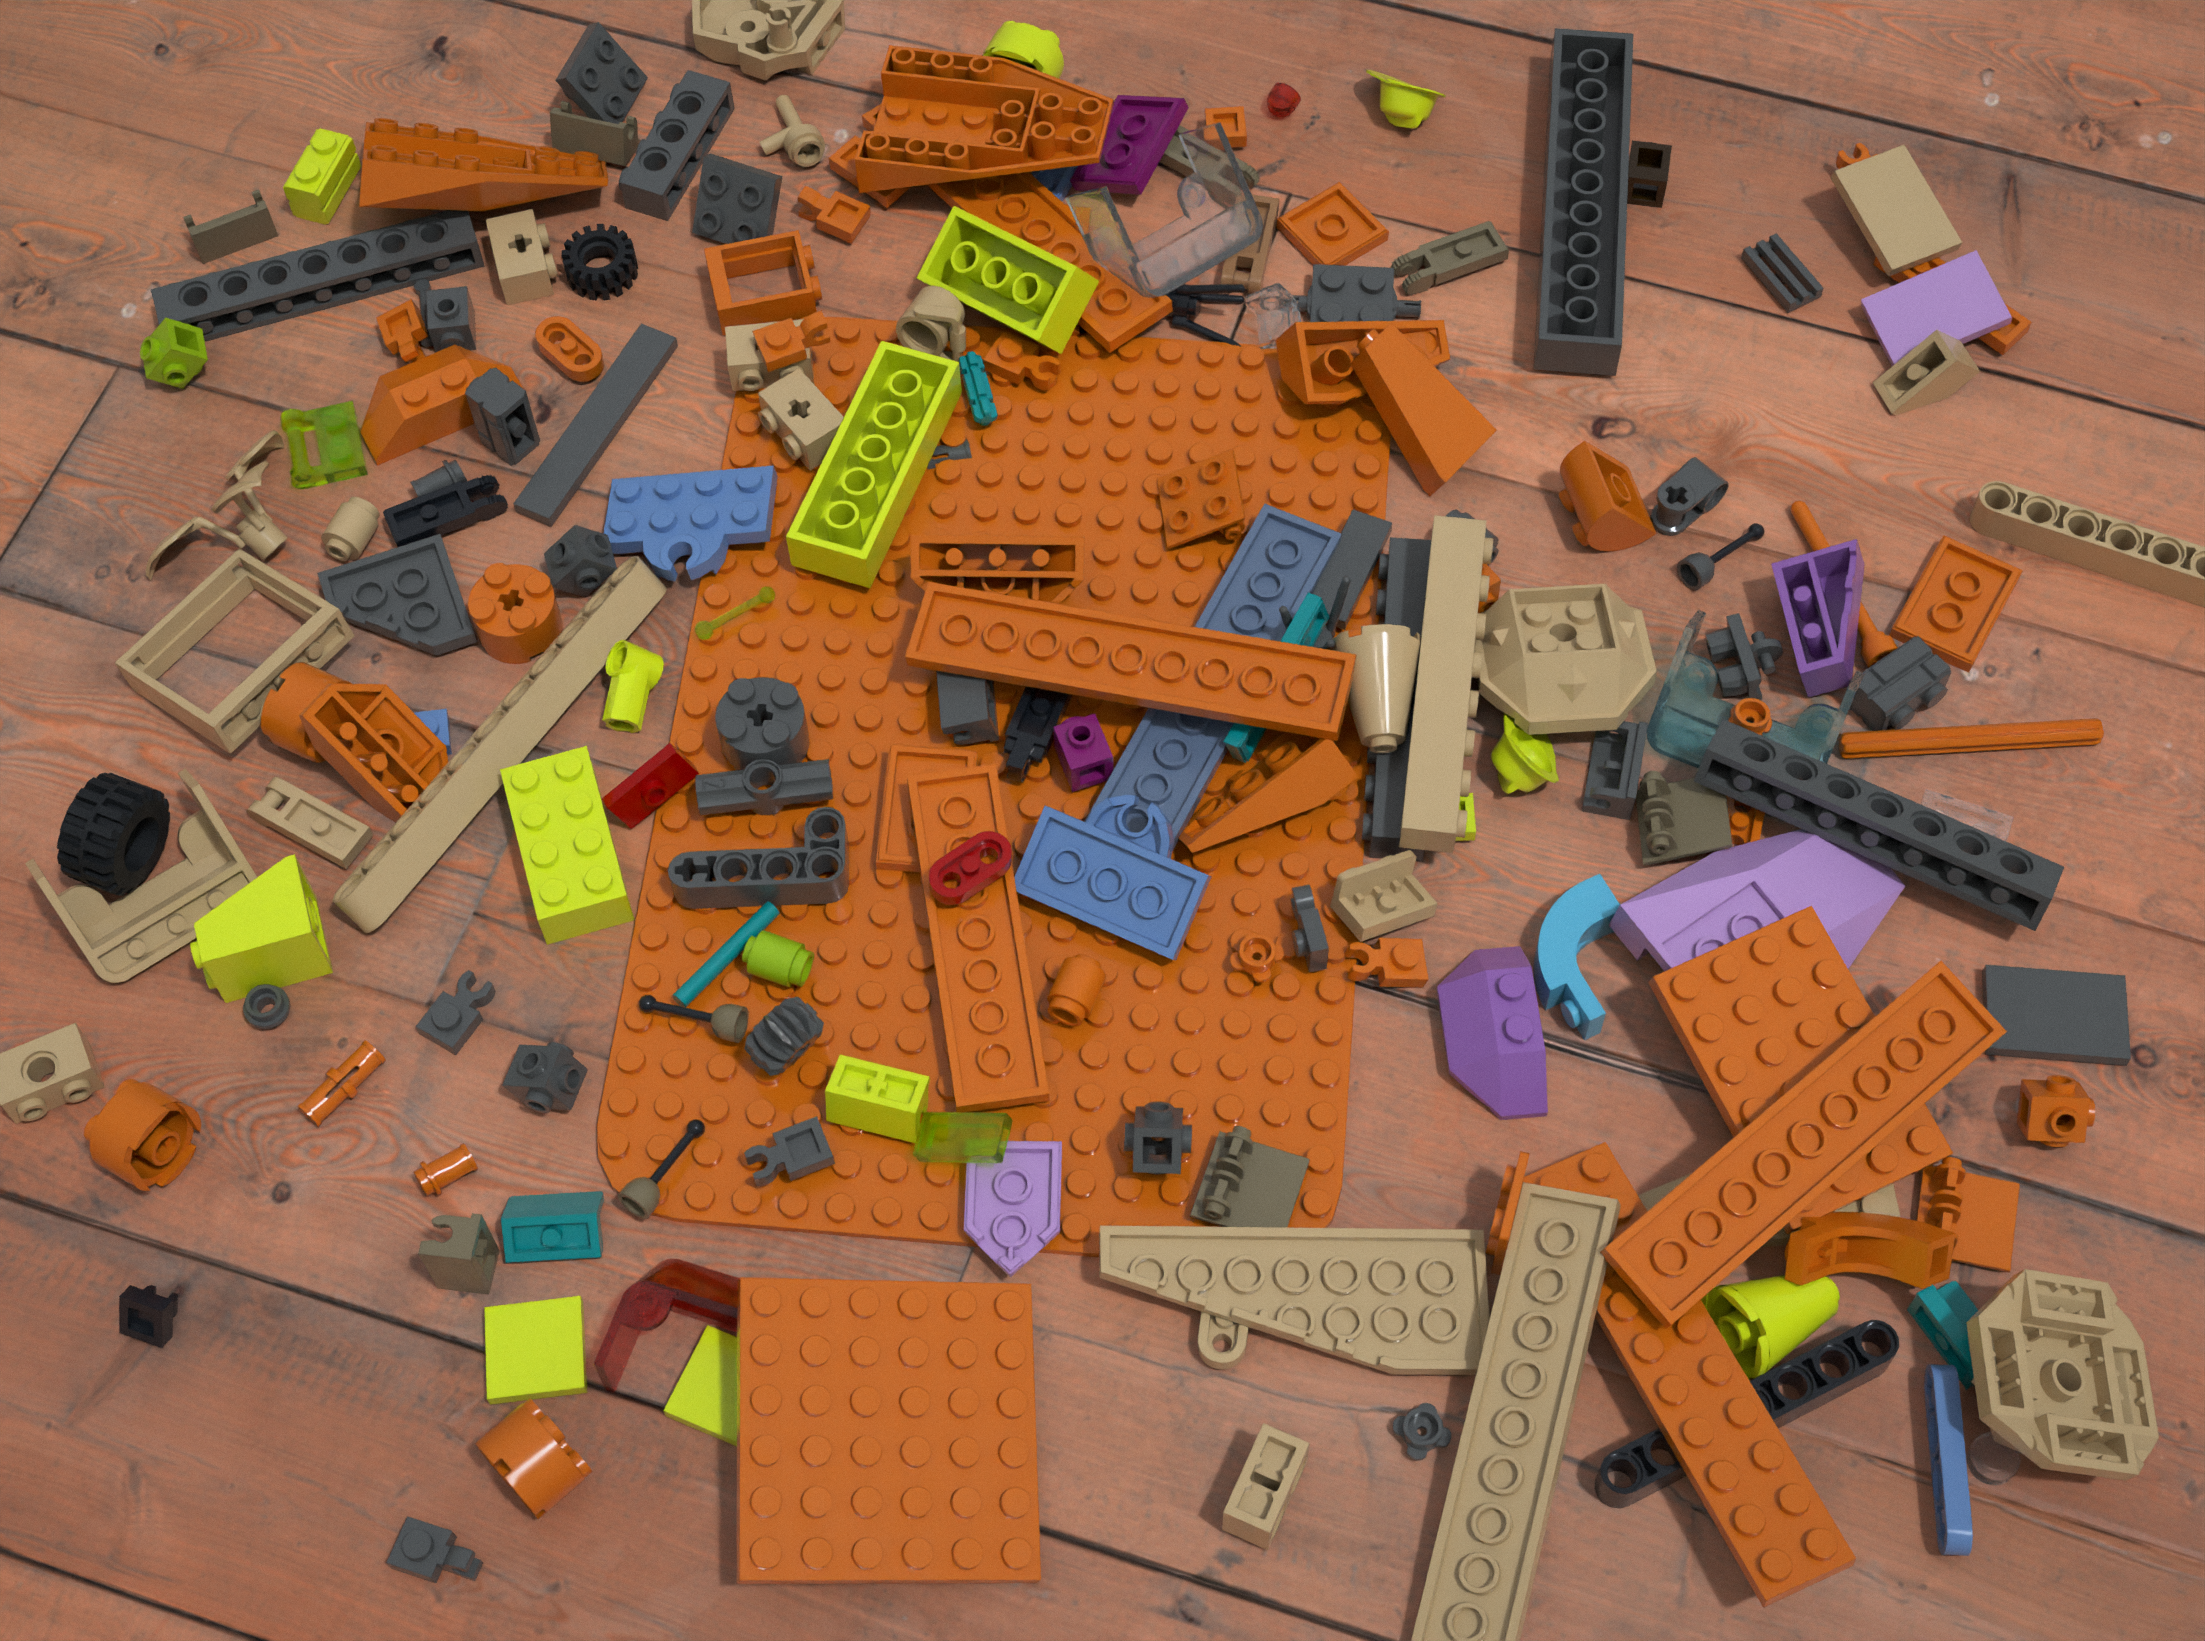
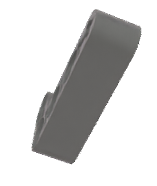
M830 807L817 808L812 811L805 822L804 847L681 853L673 858L668 867V875L675 899L680 905L691 909L763 906L767 901L771 902L774 906L837 902L845 896L849 887V841L844 817L838 810ZM824 833H835L830 838H819ZM824 872L835 873V875L829 878L818 877L820 874ZM778 874H790L789 877L783 880L773 879ZM737 875L745 876V877H744L743 879H741L740 881H736V882H730V881H728V880H729L730 878H732L733 876H737Z

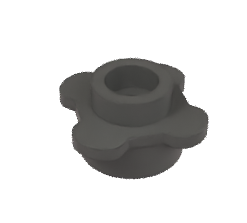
M1422 1403L1418 1408L1411 1410L1406 1417L1398 1416L1394 1420L1393 1432L1403 1438L1408 1447L1407 1454L1413 1460H1423L1426 1458L1427 1452L1436 1447L1445 1448L1451 1441L1450 1430L1443 1427L1442 1420L1437 1414V1409L1432 1404ZM1419 1428L1426 1429L1427 1433L1426 1435L1421 1436L1418 1434L1417 1430Z

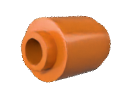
M1077 954L1075 957L1064 959L1047 997L1049 1002L1047 1012L1051 1017L1066 1025L1079 1026L1083 1019L1090 1016L1106 979V974L1101 969V964L1096 959L1084 954Z

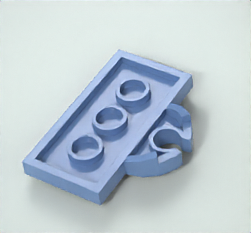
M774 466L612 479L603 534L608 535L613 554L644 552L650 568L658 578L663 577L670 581H676L678 574L675 570L674 562L684 555H691L686 562V569L691 580L700 578L710 571L717 574L725 562L729 545L770 542L778 479Z
M1136 795L1107 797L1093 808L1086 822L1045 805L1014 876L1016 891L1160 955L1176 960L1212 876L1171 859L1174 836L1172 825L1163 810L1151 802L1147 808V826L1142 831L1134 833L1127 827L1126 818L1128 813L1138 806L1139 797Z

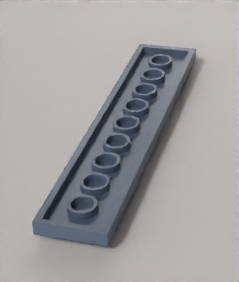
M1264 503L1195 627L1281 641L1286 628L1279 608L1286 606L1292 619L1294 618L1307 593H1313L1342 539V534ZM1148 708L1084 822L1088 819L1093 808L1107 797L1136 795L1139 797L1138 806L1132 809L1126 818L1129 830L1136 833L1142 831L1147 826V808L1151 802L1155 803L1163 810L1172 825L1174 849L1179 836L1187 826L1228 751L1223 741L1234 723Z

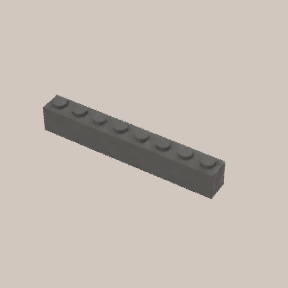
M1390 537L1388 554H1380L1378 579L1386 580V590L1378 589L1376 615H1384V624L1409 627L1412 637L1417 632L1421 637L1431 540ZM1416 680L1405 741L1397 745L1395 751L1389 753H1374L1370 751V747L1367 748V763L1375 764L1374 775H1366L1364 801L1373 802L1372 814L1364 813L1362 840L1370 841L1369 858H1384L1411 850L1417 857L1416 861L1423 862L1425 850L1399 847Z

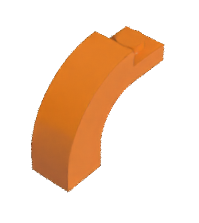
M1832 1212L1821 1217H1802L1800 1230L1790 1233V1239L1785 1247V1259L1787 1261L1785 1280L1798 1285H1804L1835 1273L1862 1272L1886 1276L1925 1289L1932 1286V1284L1935 1285L1949 1279L1955 1233L1933 1225L1896 1216L1864 1212Z

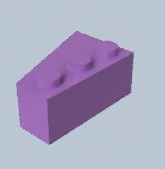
M1857 539L1771 564L1799 673L1808 698L1848 687L1850 680H1852L1865 565Z

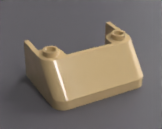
M186 769L180 771L178 775L200 808L198 812L186 818L178 829V843L187 858L137 887L133 892L127 893L109 905L96 888L85 884L74 885L57 895L34 859L25 863L96 973L105 981L112 983L124 982L196 939L194 923L257 878L202 787Z

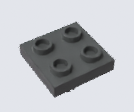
M597 22L587 26L555 81L561 86L566 97L573 100L589 118L619 124V122H623L648 77L604 27Z
M711 153L704 156L692 233L725 244L773 235L783 176Z

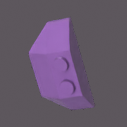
M1520 946L1474 950L1437 986L1449 1074L1475 1098L1488 1106L1490 1111L1500 1120L1547 1116L1546 1050L1532 966Z

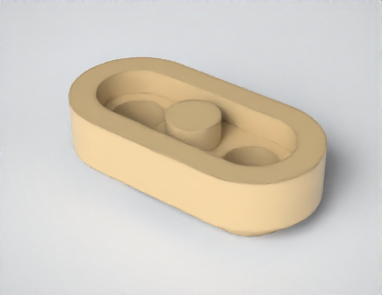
M1201 1312L1198 1333V1352L1201 1359L1215 1369L1223 1370L1236 1366L1245 1355L1249 1327ZM1223 1340L1228 1342L1231 1348L1226 1352H1218L1214 1349L1213 1345L1217 1341Z

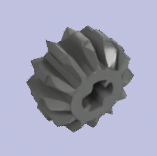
M799 997L785 999L779 1006H775L769 1014L764 1016L759 1024L753 1027V1031L746 1038L744 1049L751 1056V1060L760 1069L763 1068L770 1076L783 1073L789 1066H793L814 1045L815 1041L821 1036L824 1022L817 1016L818 1013Z

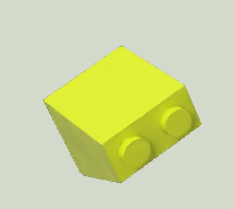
M295 854L283 858L194 923L197 941L190 943L193 960L197 969L203 968L208 987L210 989L217 988L225 1003L246 998L249 991L258 985L269 984L281 988L333 973L317 897Z

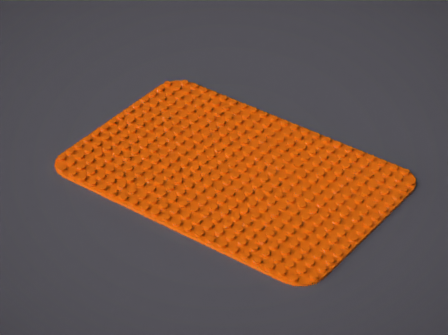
M825 317L828 325L826 330L831 342L820 346H811L814 372L813 384L843 417L880 342L885 341L903 346L896 333L898 321ZM964 325L966 328V349L963 351L962 356L966 355L969 351H974L983 360L1002 331H1005L1038 345L1039 357L1050 355L1060 361L1061 372L1059 375L1049 371L1043 372L1042 374L1050 377L1049 390H1041L1035 387L1032 380L1028 377H1024L1020 385L984 370L987 374L993 396L992 403H995L998 414L996 421L990 422L987 426H981L980 423L974 421L971 412L972 405H969L962 379L963 374L960 372L962 393L937 446L958 447L967 439L972 458L947 459L935 464L936 468H926L871 588H867L791 565L786 535L820 465L810 471L800 459L793 460L785 450L779 435L776 432L771 434L765 429L758 416V412L761 411L758 393L765 388L755 391H736L721 470L774 466L778 479L770 542L729 545L725 562L717 574L710 571L701 576L669 743L694 764L699 772L698 775L735 771L734 766L726 759L722 751L715 720L717 706L723 695L728 691L729 685L739 678L751 679L758 677L774 678L790 683L796 687L798 695L802 700L809 732V748L802 762L829 759L833 799L784 805L780 811L772 815H760L752 809L700 815L695 777L657 808L597 1121L598 1159L614 1191L619 1194L626 1184L635 1178H650L687 1133V1124L693 1119H698L704 1123L705 1132L701 1137L694 1138L658 1182L660 1198L657 1208L651 1214L653 1216L674 1222L979 1247L964 1232L967 1142L1062 1141L1060 1233L1039 1252L1099 1257L1100 1225L1222 1227L1190 1217L1219 1132H1232L1234 1126H1242L1251 1131L1250 1139L1253 1142L1310 1159L1288 1227L1328 1228L1333 1222L1343 1182L1355 981L1348 979L1347 973L1353 965H1357V958H1346L1344 952L1351 943L1358 942V938L1330 905L1338 875L1350 868L1363 866L1365 840H1362L1363 815L1367 810V801H1364L1366 775H1369L1370 764L1367 763L1368 747L1360 742L1348 701L1338 741L1333 740L1358 776L1357 779L1349 784V789L1344 795L1336 800L1327 801L1318 807L1191 853L1179 841L1177 842L1172 851L1171 859L1212 877L1176 960L1167 958L1017 892L1049 1087V1101L956 1114L921 873L876 869V856L889 744L977 750V766L996 764L1008 841L1012 849L1014 876L1044 806L1046 805L1084 822L1107 782L1105 781L1072 792L1056 754L1054 740L1042 763L1032 761L1024 783L1007 778L1008 767H1006V763L1010 754L1004 753L1005 733L1026 686L994 681L999 740L992 742L986 740L959 745L954 743V734L943 733L940 721L936 670L908 666L905 659L906 648L904 638L892 639L889 635L909 630L911 639L925 591L911 579V535L1084 537V581L1060 604L1195 627L1264 503L1339 533H1342L1352 510L1385 520L1391 433L1369 395L1365 394L1343 404H1304L1282 380L1277 346L1238 343L1241 345L1240 347L1225 342L1133 337L1109 353L1089 333H1080V336H1071L1062 354H1059L1011 328ZM950 342L945 347L944 351H951ZM1233 449L1245 515V528L1241 532V537L1236 540H1228L1218 530L1168 549L1157 478ZM949 454L932 456L931 459L948 457ZM1379 559L1346 629L1343 630L1336 627L1334 638L1347 630L1349 638L1361 635V626L1379 624V615H1376L1378 589H1381V579H1378ZM1072 695L1061 723L1071 717H1085L1095 713L1113 755L1114 770L1148 708ZM1266 729L1251 758L1246 763L1232 758L1230 752L1227 751L1192 817L1210 799L1217 796L1224 797L1230 791L1232 784L1230 779L1239 770H1244L1245 772L1251 770L1261 760L1257 752L1281 731ZM762 785L757 789L765 790L770 788L772 785ZM830 807L838 810L843 815L849 841L848 892L839 901L828 904L777 905L775 907L779 910L780 914L764 929L765 931L805 945V950L814 953L811 972L802 987L794 984L791 987H786L749 974L747 972V963L742 961V951L686 1007L707 1013H713L716 1008L724 1004L747 1007L749 1013L748 1025L745 1035L739 1043L717 1037L709 1022L656 1010L651 1013H645L640 1010L639 1000L644 995H652L658 1002L680 1006L673 999L672 995L762 907L685 908L675 899L668 875V867L674 857L681 853L694 851L804 847L805 822L812 811L817 808ZM824 833L819 838H830L835 833ZM824 872L820 874L818 877L829 878L835 875V873ZM778 874L773 879L783 880L789 877L790 874ZM742 875L733 876V877L730 878L728 881H730V882L740 881V880L743 879L745 876H742ZM1310 885L1315 909L1318 908L1329 947L1327 969L1314 972L1308 971L1305 956L1297 957L1292 938V931L1298 930V923L1291 906V899H1293L1291 890L1294 887ZM1250 932L1266 935L1274 944H1279L1284 950L1283 960L1275 963L1271 969V978L1263 983L1256 982L1251 974L1244 970L1236 971L1230 965L1231 955L1239 951L1243 937ZM1077 954H1084L1096 959L1101 964V969L1106 974V979L1090 1016L1083 1019L1081 1025L1070 1026L1055 1020L1047 1012L1049 1006L1047 997L1064 959L1075 957ZM1255 954L1253 956V959L1260 960L1261 956ZM799 997L805 1004L808 1003L824 1022L821 1036L793 1066H789L783 1073L770 1076L763 1068L760 1069L751 1060V1056L744 1049L746 1038L753 1031V1027L759 1024L763 1017L769 1014L775 1006H779L785 999ZM840 1054L930 1076L927 1113H921L920 1134L916 1143L826 1121L825 1090ZM1150 1102H1166L1173 1105L1174 1108H1183V1125H1192L1191 1153H1182L1181 1174L1133 1172V1151H1124L1125 1122L1134 1123L1136 1106H1145ZM817 1116L834 1157L835 1164L790 1181L787 1171L783 1170L778 1172L777 1177L771 1183L764 1186H756L753 1173L763 1170L767 1163L757 1161L754 1164L748 1165L744 1152L757 1145L769 1148L776 1146L772 1133Z

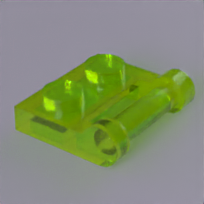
M353 401L308 411L289 409L280 415L281 427L287 433L293 465V468L290 470V478L293 487L308 489L368 475L357 412ZM316 430L322 465H309L304 432Z

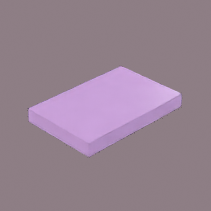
M1977 250L1861 299V307L1891 366L1896 364L1936 330L1954 337L1964 344L2009 325L2012 320V316Z

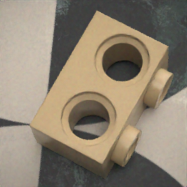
M1263 1423L1224 1509L1222 1530L1269 1550L1306 1466L1310 1443Z

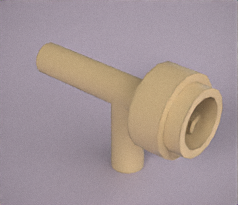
M787 95L779 96L775 103L787 128L760 141L766 156L784 147L793 163L803 167L815 165L821 160L825 151V142L816 126L802 123L792 101Z

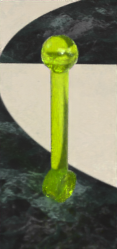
M765 586L760 589L759 595L713 621L698 622L695 626L697 637L702 640L709 639L713 635V630L762 602H772L775 598L774 589Z

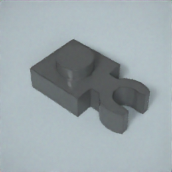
M1310 885L1294 887L1291 890L1293 894L1291 906L1298 923V930L1292 931L1297 957L1305 956L1309 972L1327 969L1329 947L1318 908L1315 909Z
M466 971L458 980V992L453 997L443 991L416 1025L418 1033L452 1054L457 1055L483 1021L481 1013L476 1009L492 1001L496 992L493 984L487 981L481 990L471 992L470 989L477 980L472 971Z
M817 1116L772 1133L776 1146L769 1148L757 1145L744 1152L748 1165L754 1164L757 1161L767 1163L763 1170L753 1173L756 1186H764L771 1183L777 1177L778 1172L783 1170L787 1171L790 1181L835 1164L834 1157Z

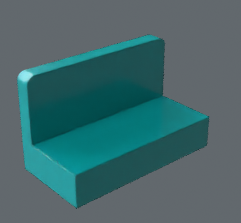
M603 1192L509 1197L501 1216L505 1262L601 1257L603 1241L600 1213L604 1203Z
M1952 1281L1938 1290L1932 1284V1286L1916 1294L1907 1311L1945 1362L1956 1367L1958 1379L1967 1390L1974 1386L1971 1382L1974 1375L1966 1322L1978 1309L1956 1281Z

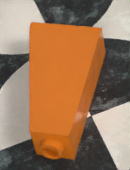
M1390 323L1380 334L1373 328L1356 345L1361 353L1352 361L1351 366L1423 490L1431 496L1463 466L1497 429Z

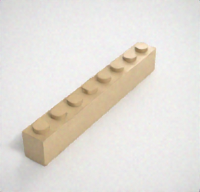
M1434 515L1399 847L1453 853L1456 837L1465 838L1467 811L1459 810L1460 796H1469L1471 770L1463 769L1464 756L1472 757L1475 730H1467L1468 717L1476 718L1479 691L1470 689L1471 678L1480 679L1483 652L1474 651L1475 639H1484L1486 614L1478 613L1479 601L1487 602L1490 576L1481 575L1482 564H1491L1493 538L1485 537L1487 520Z

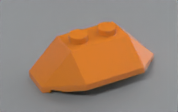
M454 344L379 376L360 430L361 436L377 466L475 424L465 395L466 388L469 387L475 378L482 376L490 368H497L509 377L510 382L514 381L522 387L513 369L508 365Z
M911 535V579L924 591H926L928 582L1060 604L1084 581V537Z
M328 684L299 715L314 749L375 810L395 823L448 763L446 745L386 684Z

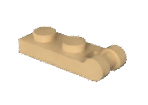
M274 777L266 786L268 792L260 801L255 800L246 810L248 815L260 825L275 829L345 869L349 867L373 836L369 826L279 777ZM281 803L286 804L281 811L276 810Z

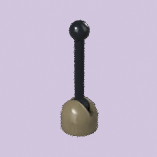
M644 995L639 1000V1008L645 1013H651L656 1010L709 1022L717 1037L730 1042L739 1043L743 1039L748 1025L749 1013L747 1007L724 1004L716 1008L713 1013H707L658 1002L652 995Z
M693 1119L687 1124V1133L650 1178H635L618 1194V1199L627 1210L642 1219L650 1217L659 1204L660 1191L657 1186L658 1182L691 1141L704 1134L705 1125L701 1120Z

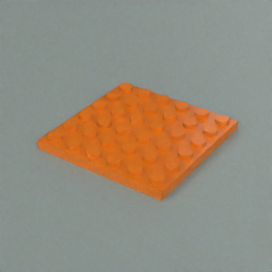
M740 1277L738 1281L737 1584L1038 1583L1041 1580L1031 1284Z

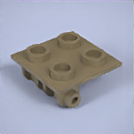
M1649 771L1644 774V779L1640 782V790H1637L1636 794L1644 866L1733 847L1726 795L1694 782L1695 778L1667 783L1666 779L1658 771Z
M1234 1126L1233 1131L1228 1133L1220 1131L1190 1217L1222 1227H1288L1310 1159L1253 1142L1250 1139L1251 1131L1242 1126Z

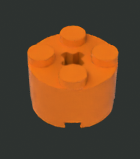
M491 564L486 568L484 575L475 583L469 594L468 610L478 639L486 652L500 662L508 664L530 662V657L542 651L544 653L563 630L561 612L550 579L545 573L533 567L521 564Z
M298 662L289 666L279 676L285 679L278 692L270 689L262 709L261 729L263 734L270 737L268 741L312 762L320 763L326 760L314 749L299 715L328 684L352 683L305 662Z
M127 1079L120 1084L116 1094L107 1102L100 1114L93 1116L87 1122L84 1129V1137L90 1141V1154L96 1164L142 1191H151L148 1186L157 1184L160 1187H164L176 1179L186 1168L197 1147L191 1143L194 1129L198 1132L201 1131V1119L195 1109L148 1082Z
M531 1398L524 1404L521 1403L475 1443L507 1485L521 1497L520 1500L538 1520L593 1472L576 1450H572L564 1440L566 1437L547 1415H544Z

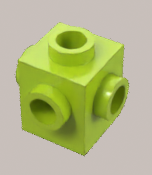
M165 317L154 332L147 336L141 344L140 357L144 363L146 378L183 389L195 375L200 373L203 365L208 360L202 328Z

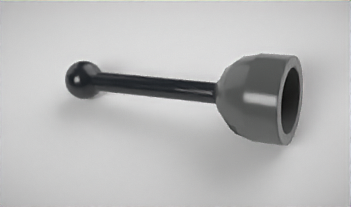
M1758 523L1750 525L1747 533L1712 556L1698 552L1680 560L1677 564V572L1681 581L1692 590H1698L1708 584L1714 576L1715 563L1750 540L1761 539L1765 533L1763 526Z

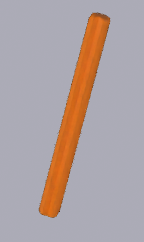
M2093 718L1844 732L1839 739V751L1843 758L2095 745L2101 743L2104 730L2101 720Z

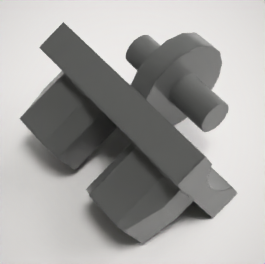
M1740 614L1726 616V628L1706 635V645L1712 662L1735 657L1737 663L1717 669V678L1722 695L1727 697L1746 693L1748 698L1762 700L1759 688L1761 677L1757 667L1761 666L1764 674L1775 672L1774 662L1783 655L1782 645L1777 639H1766L1762 631L1751 635L1753 644L1750 645Z

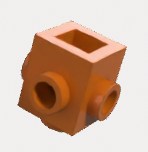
M2051 1075L2047 1077V1080L2021 1079L2017 1125L2025 1138L2029 1141H2040L2042 1144L2051 1147H2066L2069 1145V1142L2085 1143L2087 1127H2092L2094 1124L2095 1104L2081 1084L2076 1082L2075 1079L2063 1075Z

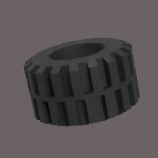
M104 772L99 774L97 778L93 777L90 779L85 787L81 788L76 794L60 828L57 849H59L57 859L58 864H61L63 874L118 896H124L126 893L133 892L138 885H141L147 879L150 872L154 869L168 836L170 812L168 811L169 803L164 798V794L161 791L113 773L108 774Z

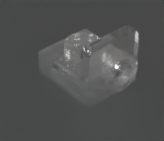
M1280 283L1267 286L1245 297L1246 306L1257 316L1259 348L1263 352L1277 351L1276 339L1295 322H1301L1300 303Z

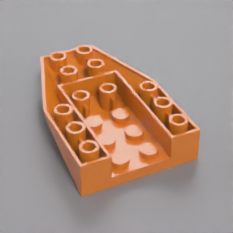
M889 45L881 71L884 96L873 131L863 130L854 159L859 193L1099 163L1114 106V99L1006 58Z
M375 118L374 123L366 122L359 207L486 211L608 186L609 178L605 161L598 160L599 155L593 152L576 151L574 155L560 152L552 147L533 146L479 136L477 130L470 128H455L454 132L438 131V126L429 123H415L414 128L398 126V121L388 118Z

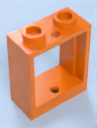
M799 230L704 248L722 336L726 335L725 327L779 322L788 318L799 320L802 317H807L817 312L815 301L822 300L818 276L810 277L808 270L815 269L810 245L802 246ZM795 265L800 290L732 303L728 278Z

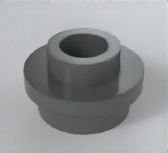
M262 984L249 991L244 1001L243 1012L247 1021L252 1026L259 1029H271L280 1025L287 1018L291 1004L283 989L274 985ZM266 1005H275L270 1011L261 1013Z

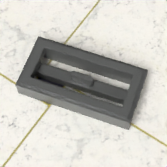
M1777 233L1770 236L1768 242L1764 240L1757 242L1754 249L1750 246L1743 249L1741 259L1787 313L1822 296L1824 289ZM1761 257H1763L1769 263V265L1775 270V275L1762 261ZM1783 284H1787L1797 298H1794Z

